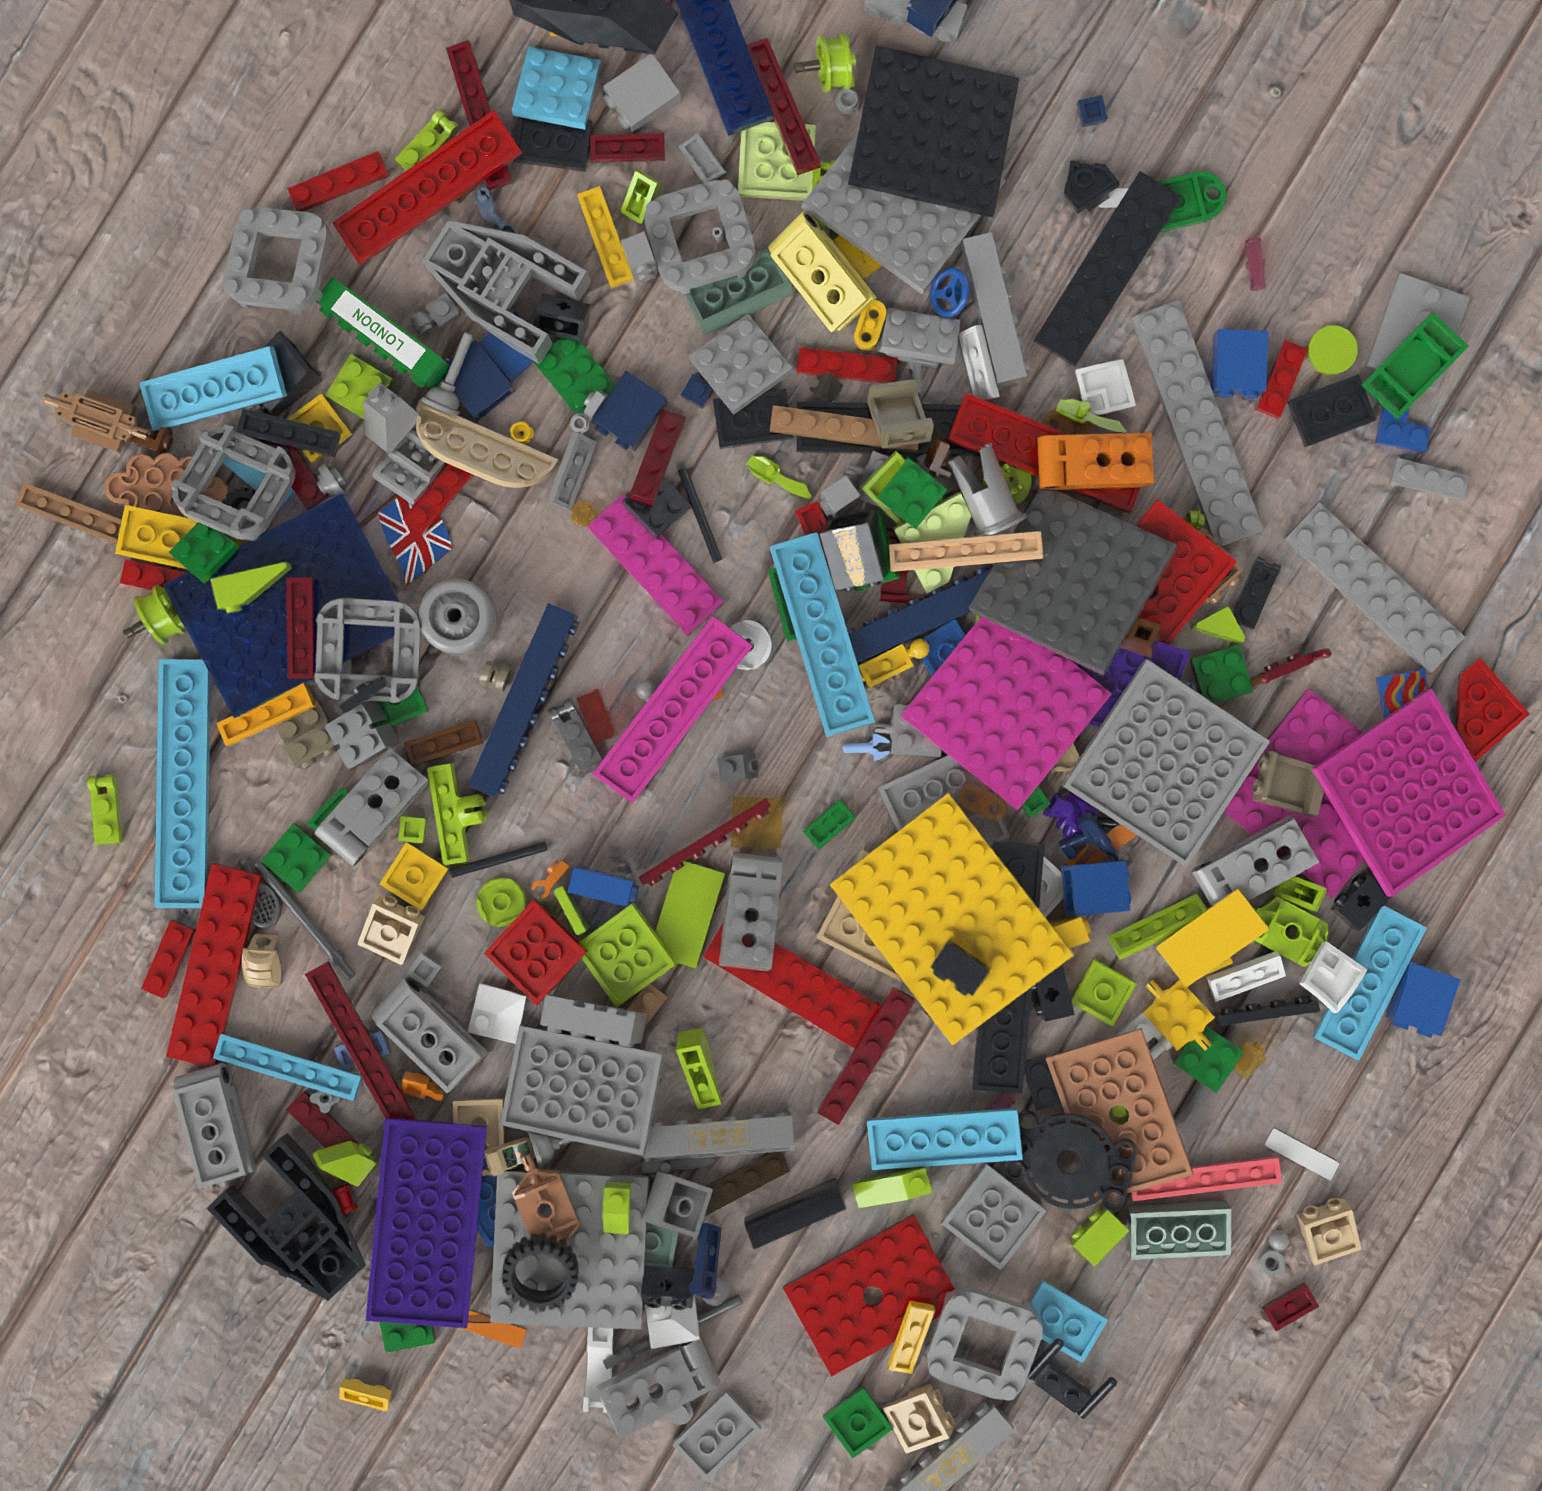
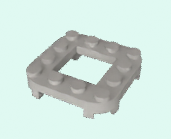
M709 181L659 196L646 205L645 225L664 285L673 290L680 291L681 294L691 293L690 289L736 275L738 279L747 275L746 272L752 267L756 259L755 245L740 194L730 181ZM717 208L729 249L682 262L670 222Z
M261 207L243 210L235 226L223 277L224 291L245 308L250 309V306L291 310L294 314H304L303 310L312 306L316 300L320 302L323 293L319 290L328 248L329 246L334 247V237L331 235L329 227L320 217L308 212ZM267 236L302 239L292 283L252 278L261 239H266Z
M224 425V428L214 429L209 433L203 432L199 437L201 444L179 481L174 479L171 488L173 490L174 502L180 512L192 520L231 537L254 541L268 528L294 483L296 470L292 461L283 448L278 446L275 449L250 437L238 434L234 427ZM225 457L266 473L246 510L241 508L239 511L203 495Z
M338 598L327 603L322 608L317 617L316 673L314 674L316 683L326 695L336 700L349 699L354 695L352 690L360 684L365 683L368 686L382 676L343 673L345 624L395 627L393 676L383 675L388 682L386 687L367 700L395 703L406 699L412 694L419 678L421 637L418 614L413 607L400 601Z
M966 1283V1286L959 1287L952 1292L949 1291L944 1298V1306L933 1337L927 1346V1362L930 1374L942 1382L990 1398L1013 1400L1026 1382L1042 1338V1324L1039 1314L1033 1308V1305L1025 1300L1021 1304L976 1289V1284ZM969 1316L1015 1331L1002 1367L999 1366L998 1370L954 1356Z

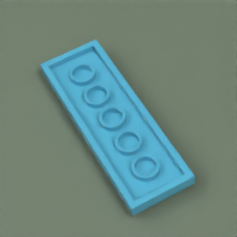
M271 346L139 382L152 431H159L160 427L168 429L287 396L275 349Z
M1383 906L1373 916L1352 957L1354 961L1367 969L1364 977L1338 1013H1333L1326 1007L1312 1037L1359 1061L1427 928Z
M1018 1108L867 1119L872 1170L1023 1159Z

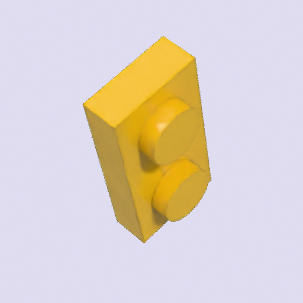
M343 1378L340 1385L339 1399L388 1412L392 1391L382 1385L372 1386L364 1384L358 1379L349 1380Z

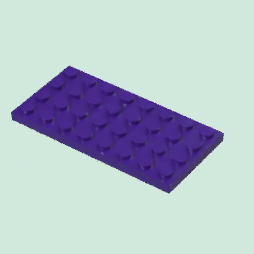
M386 1117L365 1321L454 1328L468 1327L487 1125Z

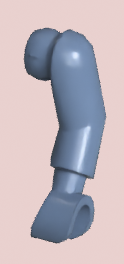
M481 187L477 191L476 199L482 219L500 231L511 230L515 233L514 226L510 223H504L503 219L495 213L490 190L486 187Z

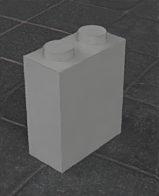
M649 54L603 86L605 91L603 99L611 110L615 108L619 114L617 119L625 130L629 128L632 134L637 133L681 102L679 90L653 54Z

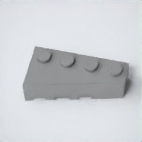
M546 995L540 1025L548 1026L547 1031L562 1034V1030L571 1031V1036L586 1038V1035L595 1036V1041L609 1043L610 1040L619 1041L621 1046L633 1048L634 1044L642 1043L647 1013Z

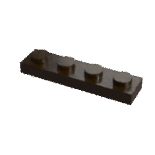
M769 1152L706 1185L705 1187L711 1188L713 1191L705 1216L790 1172L782 1152Z

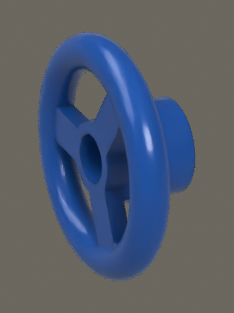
M949 267L942 270L935 277L930 290V301L938 315L946 318L953 317L964 309L970 293L966 274L956 267ZM952 275L949 285L945 286L944 289L938 290L941 281L946 276ZM938 298L949 300L952 309H943L938 302Z

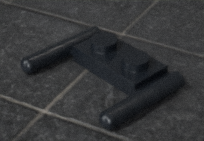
M1056 1338L1031 1365L1027 1379L1035 1381L1034 1384L1072 1412H1077L1079 1417L1085 1419L1117 1385V1381L1115 1378L1109 1377L1093 1395L1090 1394L1091 1391L1049 1362L1064 1346L1063 1340Z

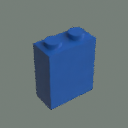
M1218 329L1213 334L1211 389L1214 394H1218V397L1230 398L1234 394L1243 395V398L1255 399L1266 391L1268 331Z
M1104 861L1061 866L1065 916H1085L1130 911L1131 894L1128 887L1129 869L1126 861Z
M576 866L573 868L568 892L628 906L631 904V901L634 902L636 900L639 886L635 885L636 879Z
M1409 962L1394 991L1386 1017L1394 1020L1393 1025L1408 1030L1410 1025L1418 1028L1416 1032L1430 1038H1432L1433 1034L1442 1036L1461 979Z

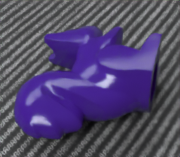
M1066 792L1062 794L1056 793L1051 798L1050 805L1046 807L1043 815L1049 818L1057 817L1058 820L1055 828H1063V836L1071 838L1082 833L1078 826V818L1081 814L1091 812L1095 816L1099 814L1100 810L1074 793Z

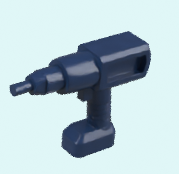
M1091 812L1084 813L1078 818V826L1082 833L1059 841L1060 849L1069 860L1077 855L1075 846L1084 842L1088 845L1095 843L1100 850L1105 851L1111 857L1113 856L1116 861L1119 860L1111 839L1105 833L1104 827Z

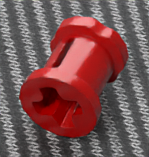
M350 1183L332 1190L343 1214L358 1208L349 1190L351 1188Z

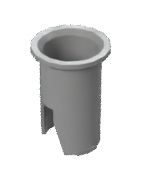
M992 443L986 444L984 448L980 449L984 479L986 481V484L981 487L975 475L960 456L948 461L977 527L976 533L973 534L974 537L990 536L1027 518L1026 512L1022 513L1016 507L991 447Z

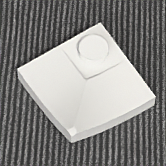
M1123 359L1075 370L1081 399L1090 404L1091 414L1101 416L1136 406Z
M1326 941L1321 943L1299 984L1323 1002L1330 1011L1338 1013L1361 982L1367 969Z
M480 983L468 1033L516 1044L527 996Z
M695 1295L693 1307L686 1308L685 1310H675L669 1306L650 1308L645 1305L651 1349L700 1340Z

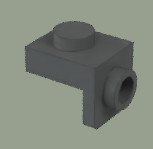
M755 753L717 758L721 783L758 778L759 764Z

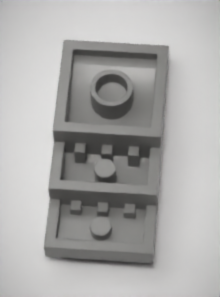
M414 425L393 452L388 454L387 458L373 472V478L414 505L448 463L438 459L425 448L419 439Z

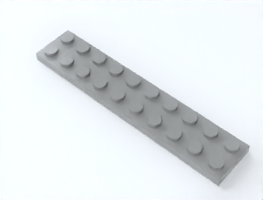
M1179 300L1133 316L1131 321L1201 512L1204 515L1209 533L1221 546H1225L1263 532L1262 524Z

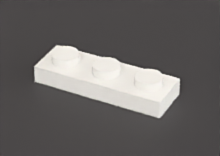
M975 325L960 332L958 335L973 396L988 402L1000 397L983 326Z
M1275 951L1207 977L1212 998L1217 1002L1286 975L1281 956Z

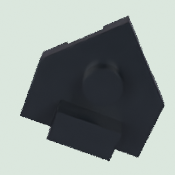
M1071 161L1064 188V197L1078 214L1085 209L1089 212L1109 199V193L1119 187V181L1106 164L1095 163V165L1081 164L1080 161Z

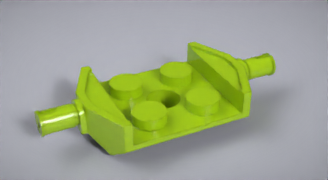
M1272 896L1259 907H1253L1269 927L1268 931L1254 941L1273 951H1277L1282 956L1302 967H1306L1312 962L1321 943L1326 942L1328 939V923L1278 896ZM1290 925H1295L1298 931L1293 939H1289L1285 933L1286 928Z

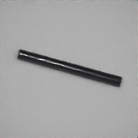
M683 468L678 471L681 482L713 563L719 562L723 559L687 468Z
M544 841L453 867L449 871L451 877L454 878L545 852L548 849Z

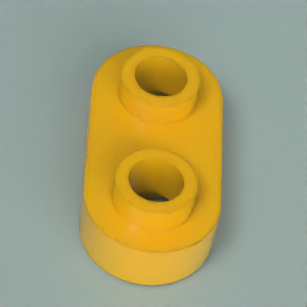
M874 300L867 306L859 317L854 333V342L862 350L874 348L880 337L886 318V307L878 300ZM875 311L878 313V317L871 318L869 313ZM867 334L871 339L865 342L861 337Z

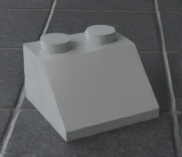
M379 383L370 391L364 401L365 435L388 454H391L416 424V416L420 414L399 396Z
M657 1171L642 1220L698 1238L713 1189Z

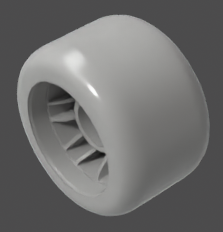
M447 579L432 586L424 595L418 611L420 628L428 642L437 649L452 655H469L481 650L490 642L497 628L498 616L492 598L480 586L465 579ZM459 609L462 617L458 622L454 623L451 621L450 615L452 611Z

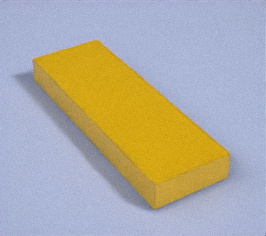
M909 1302L887 1363L889 1370L913 1373L935 1312L933 1305Z

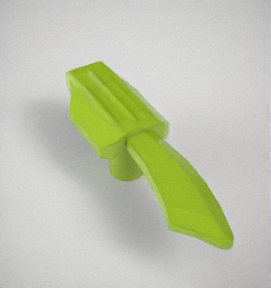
M1060 399L1056 411L1079 423L1085 424L1088 421L1107 431L1121 434L1127 433L1120 421L1091 414V407L1087 401L1080 402L1076 399Z
M751 455L746 463L752 474L765 483L772 484L775 481L785 490L800 497L811 499L812 496L806 484L796 482L779 474V465L766 457Z

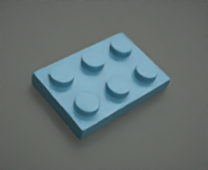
M1043 1279L1029 1300V1303L1033 1305L1041 1319V1339L1049 1344H1052L1056 1338L1062 1339L1064 1346L1060 1350L1083 1363L1106 1325L1107 1317Z

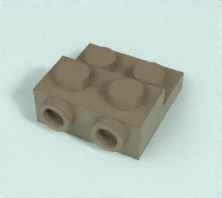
M318 700L315 701L316 707L275 725L285 744L284 748L295 768L303 767V769H307L317 763L316 759L320 756L328 757L336 753L337 747L340 746L334 745L324 727L331 721Z

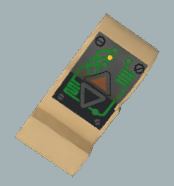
M529 1137L519 1138L484 1151L489 1171L493 1176L504 1173L503 1171L516 1167L518 1164H523L521 1157L527 1154H531L532 1159L535 1158Z

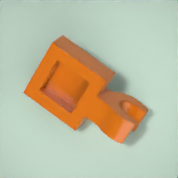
M565 859L560 863L556 860L547 870L550 875L546 880L534 882L531 889L535 890L539 885H543L545 893L541 897L543 899L548 897L552 888L572 865Z
M405 1072L401 1088L403 1094L425 1100L426 1096H429L437 1101H442L444 1092L437 1090L442 1088L435 1081L429 1082L430 1077L420 1073Z

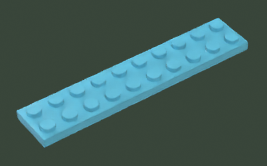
M159 659L155 908H201L207 886L211 660Z

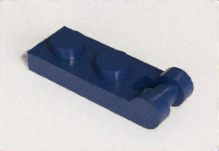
M702 1223L698 1234L697 1253L694 1261V1280L689 1285V1292L692 1295L701 1296L705 1299L713 1298L716 1291L722 1230L721 1227L709 1223Z

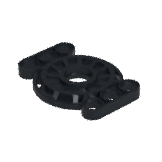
M1023 1110L1018 1114L1021 1140L1027 1143L1028 1149L1022 1152V1160L1005 1161L1003 1173L1007 1180L1019 1182L1026 1178L1036 1195L1047 1203L1060 1208H1085L1095 1204L1100 1199L1103 1206L1109 1211L1115 1212L1123 1207L1137 1154L1136 1144L1131 1139L1122 1138L1113 1144L1111 1137L1103 1127L1092 1119L1078 1114H1055L1045 1118L1040 1123L1037 1115L1030 1110ZM1023 1116L1031 1117L1034 1122L1033 1127L1029 1129L1023 1128L1020 1125V1118ZM1056 1119H1065V1121H1059L1053 1124L1051 1123V1121H1054ZM1072 1119L1081 1120L1087 1123V1125L1081 1122L1072 1121ZM1092 1126L1095 1129H1097L1103 1135L1104 1138H1101V1136L1094 1129H1092ZM1127 1144L1132 1148L1133 1153L1129 1157H1123L1119 1154L1118 1147ZM1064 1150L1077 1152L1082 1160L1080 1169L1073 1173L1063 1171L1057 1163L1059 1153ZM1010 1164H1018L1022 1169V1174L1019 1176L1011 1175L1008 1170ZM1121 1168L1126 1172L1127 1177L1123 1181H1117L1113 1178L1112 1171ZM1032 1172L1034 1177L1031 1178L1029 1173ZM1038 1182V1184L1042 1187V1189H1044L1046 1192H1048V1194L1045 1195L1043 1192H1041V1191L1037 1188V1186L1035 1185V1183ZM1098 1191L1099 1195L1095 1197L1094 1193ZM1111 1192L1117 1193L1121 1199L1120 1203L1117 1205L1109 1204L1106 1199L1107 1194ZM1052 1196H1055L1059 1199L1068 1200V1203L1056 1201L1052 1199ZM1086 1197L1089 1199L1083 1203H1074V1200H1081Z

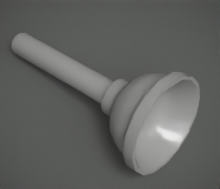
M463 333L445 381L441 382L440 387H433L425 396H422V402L455 416L459 415V400L457 395L454 394L456 388L454 384L473 339L471 333Z
M527 1131L539 1169H543V1165L553 1159L554 1151L560 1149V1146L573 1142L572 1140Z

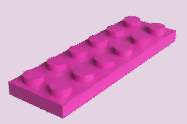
M623 493L587 527L685 634L689 636L724 601L662 535L654 539L621 504L623 499L626 498Z

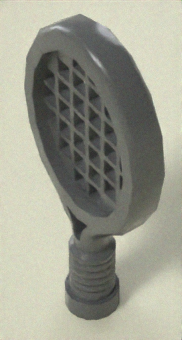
M250 857L238 861L243 870L255 873ZM261 882V892L258 893L257 898L260 903L257 904L256 902L257 909L254 910L251 923L260 928H268L278 922L282 906L279 896L271 886Z

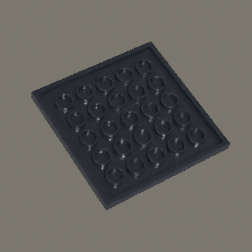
M876 45L848 185L993 218L1020 78Z

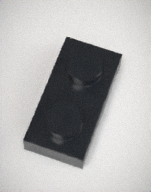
M1046 1055L1025 1060L1024 1073L1036 1111L1060 1104L1046 1061Z

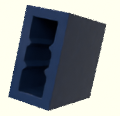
M474 340L469 346L454 386L456 388L454 393L478 422L516 390L479 343ZM448 357L444 361L451 366L454 357Z
M625 371L592 418L593 423L596 425L594 429L605 437L609 434L617 439L615 443L625 451L630 448L635 452L660 416L662 409H665L667 406V398L628 371Z

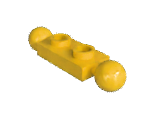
M916 639L911 643L910 648L906 650L902 643L858 665L862 681H866L870 688L913 667L914 664L911 658L922 659L926 657L929 653V644L923 639Z

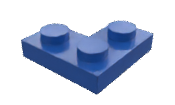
M1382 406L1375 444L1424 453L1427 451L1431 427L1407 423L1409 408L1399 419H1396Z

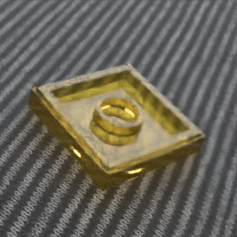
M733 797L732 818L765 798ZM767 798L771 804V807L768 808L770 812L768 815L758 821L755 817L746 822L748 827L737 834L733 830L731 847L781 848L782 798Z

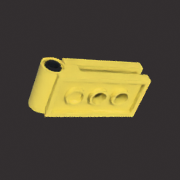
M802 211L768 245L771 257L830 332L843 330L877 298L826 232L820 230V226L815 218L806 211Z

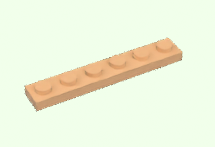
M1041 531L889 545L891 572L1043 559Z

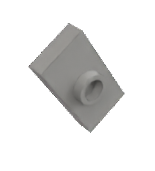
M696 133L678 146L679 151L702 183L720 180L726 176V171L699 133Z

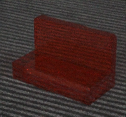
M597 688L591 693L576 698L594 744L618 736L600 689Z

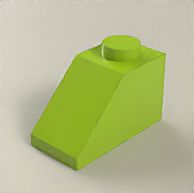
M352 1141L317 1150L313 1154L320 1169L359 1187L377 1164L372 1156L373 1151L363 1143L358 1145Z
M606 1182L603 1200V1233L629 1234L632 1183Z

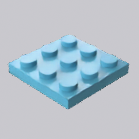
M528 46L512 107L513 116L585 129L601 68V60Z

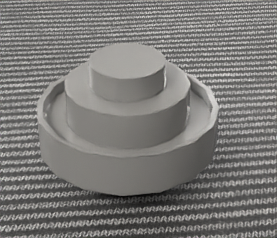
M327 463L318 467L320 474L318 475L319 481L316 483L324 495L329 493L331 496L336 495L338 498H341L347 494L343 487L347 484V481L337 467L331 469Z

